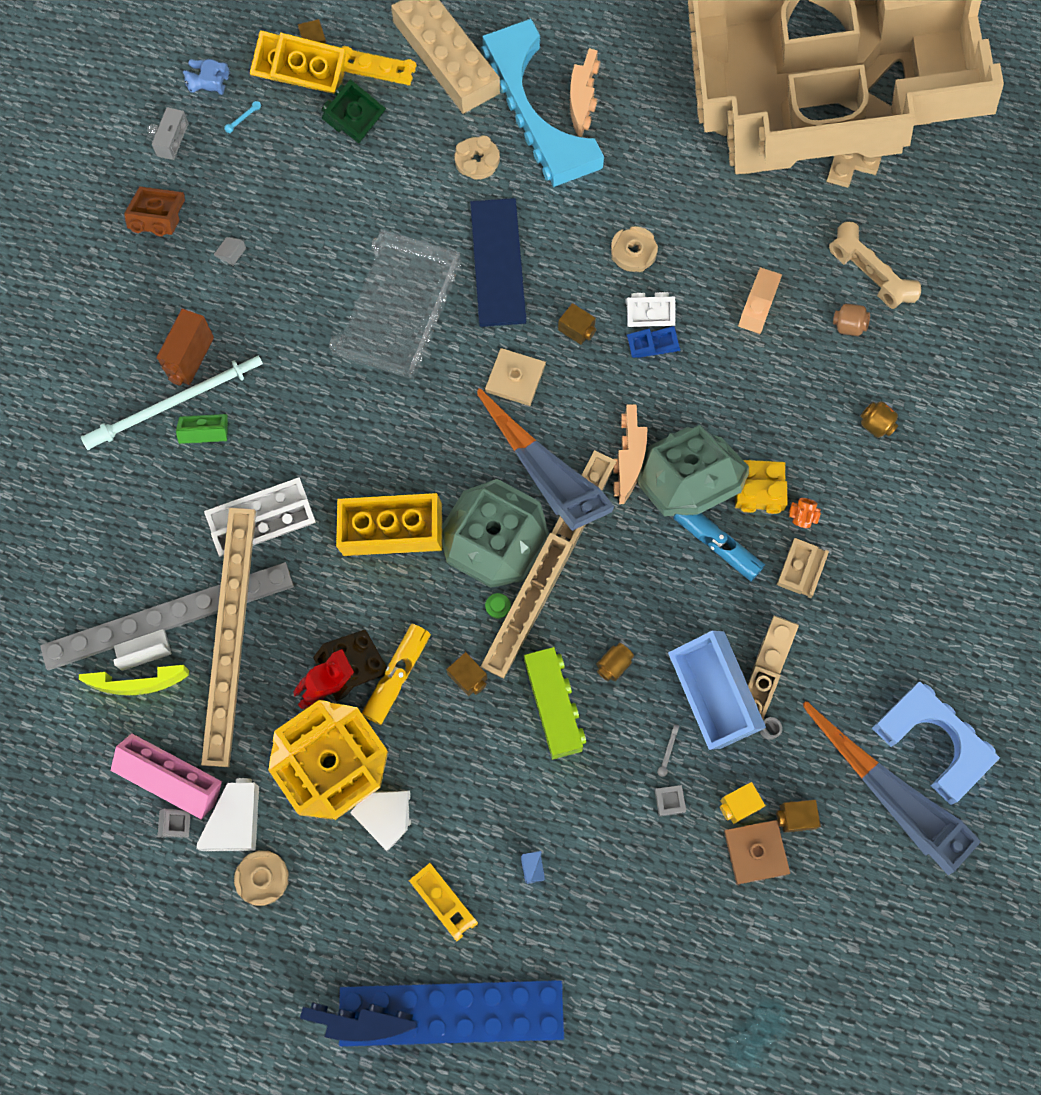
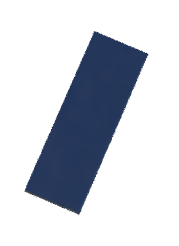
M516 198L470 201L479 327L526 324Z

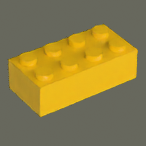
M437 493L337 499L336 547L343 556L442 551V502Z

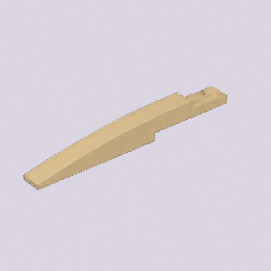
M594 450L581 476L603 491L617 461ZM561 516L559 517L489 649L481 668L503 679L505 678L586 525L572 531Z

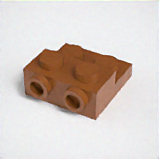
M139 186L124 213L127 229H131L135 233H141L142 231L153 232L157 236L172 235L179 223L178 213L185 201L184 192Z

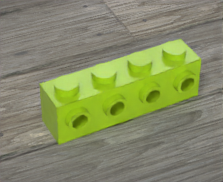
M552 647L524 655V663L552 760L582 752L586 738L583 728L578 729L575 719L579 718L576 704H571L568 694L572 693L568 678L563 679L561 669H565L561 653L556 655L555 648Z

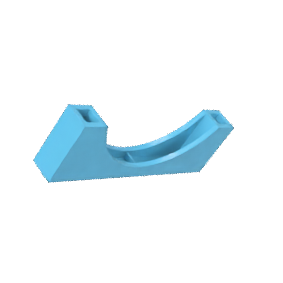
M532 19L484 35L481 53L486 60H489L490 66L500 77V91L502 94L506 93L508 107L511 111H515L518 127L524 128L525 140L529 146H533L536 162H541L543 165L542 171L545 180H550L553 187L603 169L604 155L595 139L576 137L559 131L545 122L528 102L522 85L523 74L530 59L540 49V34Z

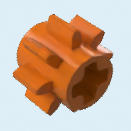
M799 498L798 503L792 502L789 510V517L793 518L792 523L803 528H810L811 523L818 524L821 515V509L817 508L818 503L808 498Z

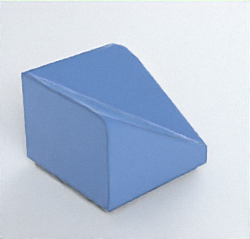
M542 851L522 854L521 856L524 879L527 884L545 880L541 860Z

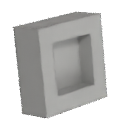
M682 785L655 789L659 817L686 813Z

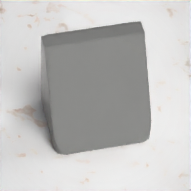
M226 237L214 253V256L234 266L246 249L244 241Z
M162 809L159 811L158 837H189L190 813L180 809Z

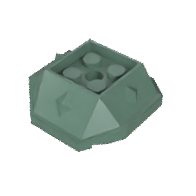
M698 425L694 428L686 427L676 433H670L668 437L646 447L638 484L664 517L674 516L675 514L697 515L741 493L746 478L749 475V466L722 437L715 436L701 425Z
M499 479L463 491L442 525V547L447 564L490 588L525 581L549 536L541 502ZM492 527L500 529V532L496 535H491L487 531Z

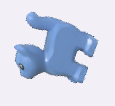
M213 59L189 60V65L194 69H201V73L197 75L189 71H183L185 76L184 83L188 90L194 93L204 89L216 91L223 95L225 85H222L223 79L227 80L230 73L227 63H219Z

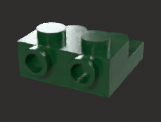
M350 79L346 85L341 84L334 93L336 97L333 101L329 99L321 109L324 112L321 119L339 133L341 130L359 144L379 120L386 108Z

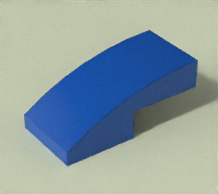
M674 326L651 332L649 328L627 334L632 358L681 351Z

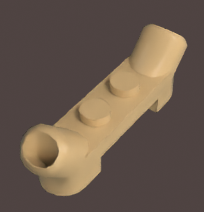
M844 222L838 227L837 239L829 245L830 252L842 264H846L851 260L881 288L877 296L889 308L895 309L902 302L915 303L919 299L921 294L920 282L918 280L900 279L890 266L877 258L871 249H868L859 241V226L856 223Z

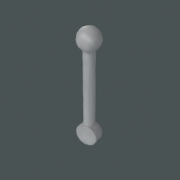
M677 724L673 726L662 766L657 770L658 775L661 777H665L668 773L666 768L679 729Z

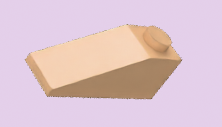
M760 267L738 327L761 334L782 274Z

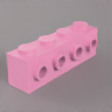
M130 734L116 746L111 767L112 772L200 819L216 804L222 781L134 734Z

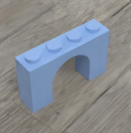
M918 682L872 729L892 747L916 724L933 723L943 728L953 741L954 757L950 766L931 784V787L952 805L958 802L1000 757L995 753L996 751L991 744L982 741L975 734V730L971 725L962 722L955 715V711L950 705L942 703L935 696L936 694L930 686Z

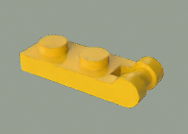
M431 863L409 880L456 941L463 937L462 933L469 927L474 928L478 924ZM459 912L463 919L454 925L450 918Z

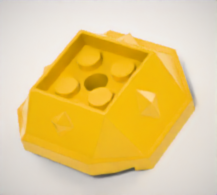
M318 700L274 731L268 770L298 815L336 820L381 787L388 750L357 707ZM328 756H335L336 763L334 766L324 768V759Z

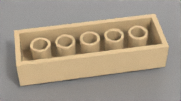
M401 0L391 6L393 23L463 114L500 94V77L440 0Z

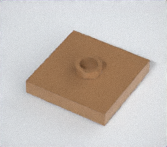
M777 820L724 830L736 885L790 874Z

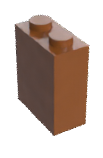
M181 309L156 357L162 366V370L165 371L168 380L173 384L181 386L184 383L190 386L214 339L204 316Z

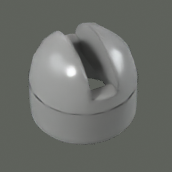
M769 717L764 720V724L773 735H770L766 728L759 731L764 739L772 740L780 736L782 725L778 719Z

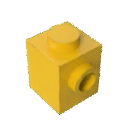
M752 782L724 796L720 800L722 803L720 809L727 820L731 819L733 824L765 807Z

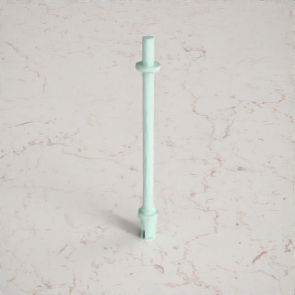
M259 355L239 365L233 360V368L115 424L106 425L103 423L100 425V428L84 436L82 435L81 440L87 450L107 440L111 442L114 440L113 438L116 433L236 376L241 381L244 380L243 373L263 363Z

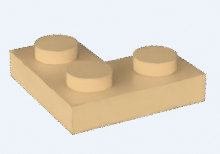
M859 153L836 155L833 158L826 182L849 188L854 170L876 175L882 156L869 158Z

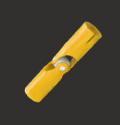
M415 624L409 626L385 671V676L377 684L362 711V715L366 719L382 725L400 692L401 685L407 679L431 636L427 630ZM401 659L406 664L405 670L395 667Z

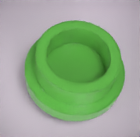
M495 593L488 597L485 608L491 617L500 619L508 615L511 603L504 594Z

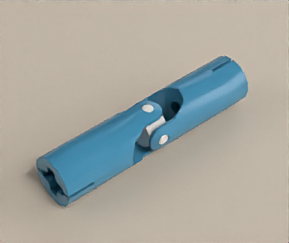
M702 513L697 515L675 514L673 518L701 542L708 545L711 550L750 582L764 568L765 564L727 533L721 531L717 525ZM727 543L732 550L722 549L723 545Z

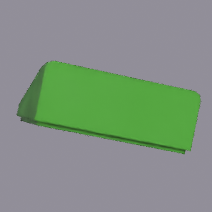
M228 415L179 417L176 428L178 443L227 441Z

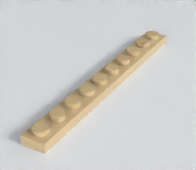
M229 508L201 763L203 766L230 767L256 519L255 509Z

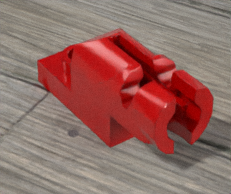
M342 649L333 652L325 663L309 670L293 691L294 697L298 696L303 690H306L302 695L303 700L298 703L301 709H307L318 700H323L326 696L340 691L352 676L354 671Z

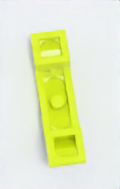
M184 665L157 667L156 678L112 681V677L109 674L99 672L79 674V680L94 689L110 694L141 695L160 691L175 685L189 676V670Z

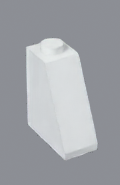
M238 778L236 783H227L197 842L198 850L256 851L259 786L256 783H252V779Z

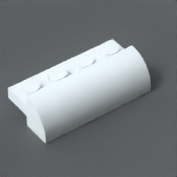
M300 478L204 511L219 557L224 556L229 508L255 509L256 519L253 545L316 523Z

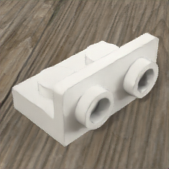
M669 292L655 293V297H645V293H631V298H626L627 327L675 326V297H669Z

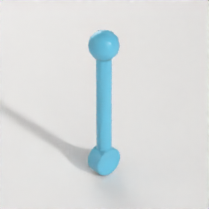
M254 101L249 110L233 123L225 125V131L231 133L233 128L253 111L260 109L261 103Z

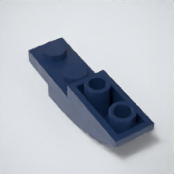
M312 1002L311 1007H303L300 1019L327 1025L325 1038L343 1041L385 1039L417 1028L419 1022L412 1020L414 1014L397 1011L395 1016L385 1013V1007L369 1004L368 1009L361 1008L359 1019L355 1018V1012L339 1009L338 1014L328 1012L327 1005Z

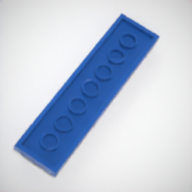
M562 981L340 987V1009L355 1012V1018L359 1019L361 1008L368 1009L369 1004L385 1007V1013L396 1016L397 1011L414 1014L412 1020L419 1022L417 1028L400 1035L373 1041L339 1040V1046L564 1040Z

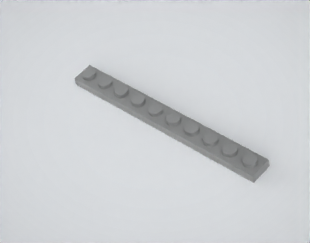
M286 562L250 574L247 603L294 587ZM221 584L42 644L40 647L47 670H52L108 651L120 643L162 629L166 631L218 613Z

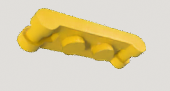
M348 46L341 47L346 49L344 72L405 85L411 84L412 73L415 72L417 66L413 60L406 59L402 61L354 51ZM349 59L354 60V63H349Z

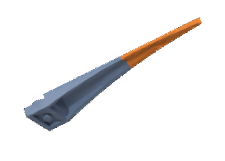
M478 388L477 394L552 510L556 515L561 516L572 531L613 511L614 505L599 487L547 450L508 416L482 389Z
M804 702L803 707L923 854L925 856L929 854L947 875L955 872L981 841L960 819L902 781L845 736L810 703Z

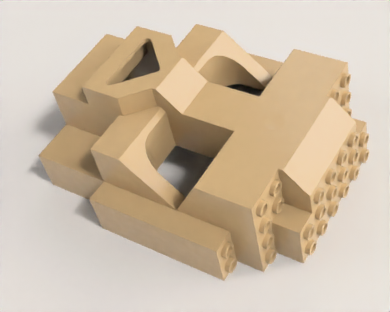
M688 0L699 124L703 123L705 132L714 131L727 136L730 166H735V174L791 168L798 160L859 153L869 158L901 154L903 147L910 146L915 125L996 114L1004 82L1000 63L993 64L989 39L982 40L978 20L981 0H809L834 14L840 20L846 32L790 40L787 24L799 0ZM900 61L903 64L905 79L896 80L892 106L868 91L895 62ZM839 103L855 112L840 118L810 120L803 116L799 108Z

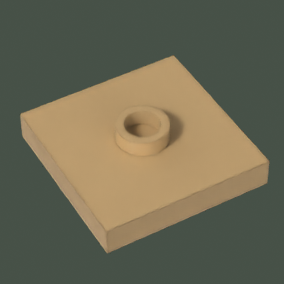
M500 348L485 392L531 406L546 362Z

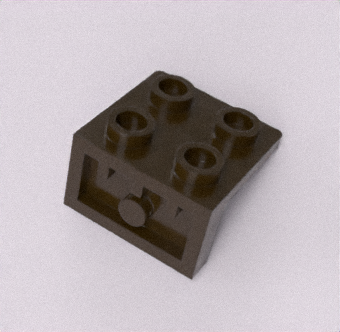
M366 630L323 643L313 657L318 666L325 663L333 652L342 649L354 673L340 691L333 693L336 701L345 698L355 686L385 676L387 667Z

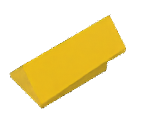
M260 30L250 75L334 94L344 78L346 49L284 33L277 35Z

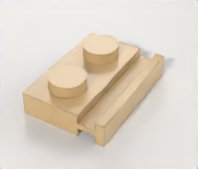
M794 538L777 585L812 598L829 551L821 550L815 545Z

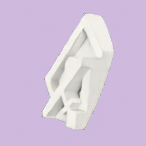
M410 790L376 791L358 803L350 812L386 851L408 830L407 826L411 825V820H409Z

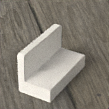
M162 629L115 645L114 649L117 659L113 661L116 667L124 671L171 655L165 630Z

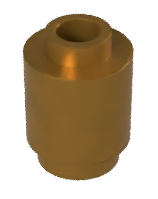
M622 643L612 646L597 662L596 665L599 668L597 673L606 681L610 679L616 681L632 664L631 660L634 654Z

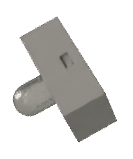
M167 107L160 125H148L147 133L150 137L154 138L152 146L157 157L175 159L189 124L184 111Z

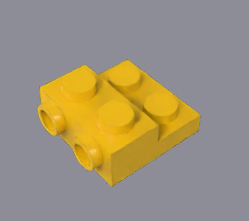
M743 460L749 466V475L746 478L742 492L735 495V508H741V511L747 513L755 512L756 509L766 510L770 514L784 511L787 506L785 462Z

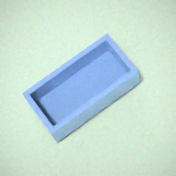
M710 631L668 652L709 750L721 749L766 728L724 631Z

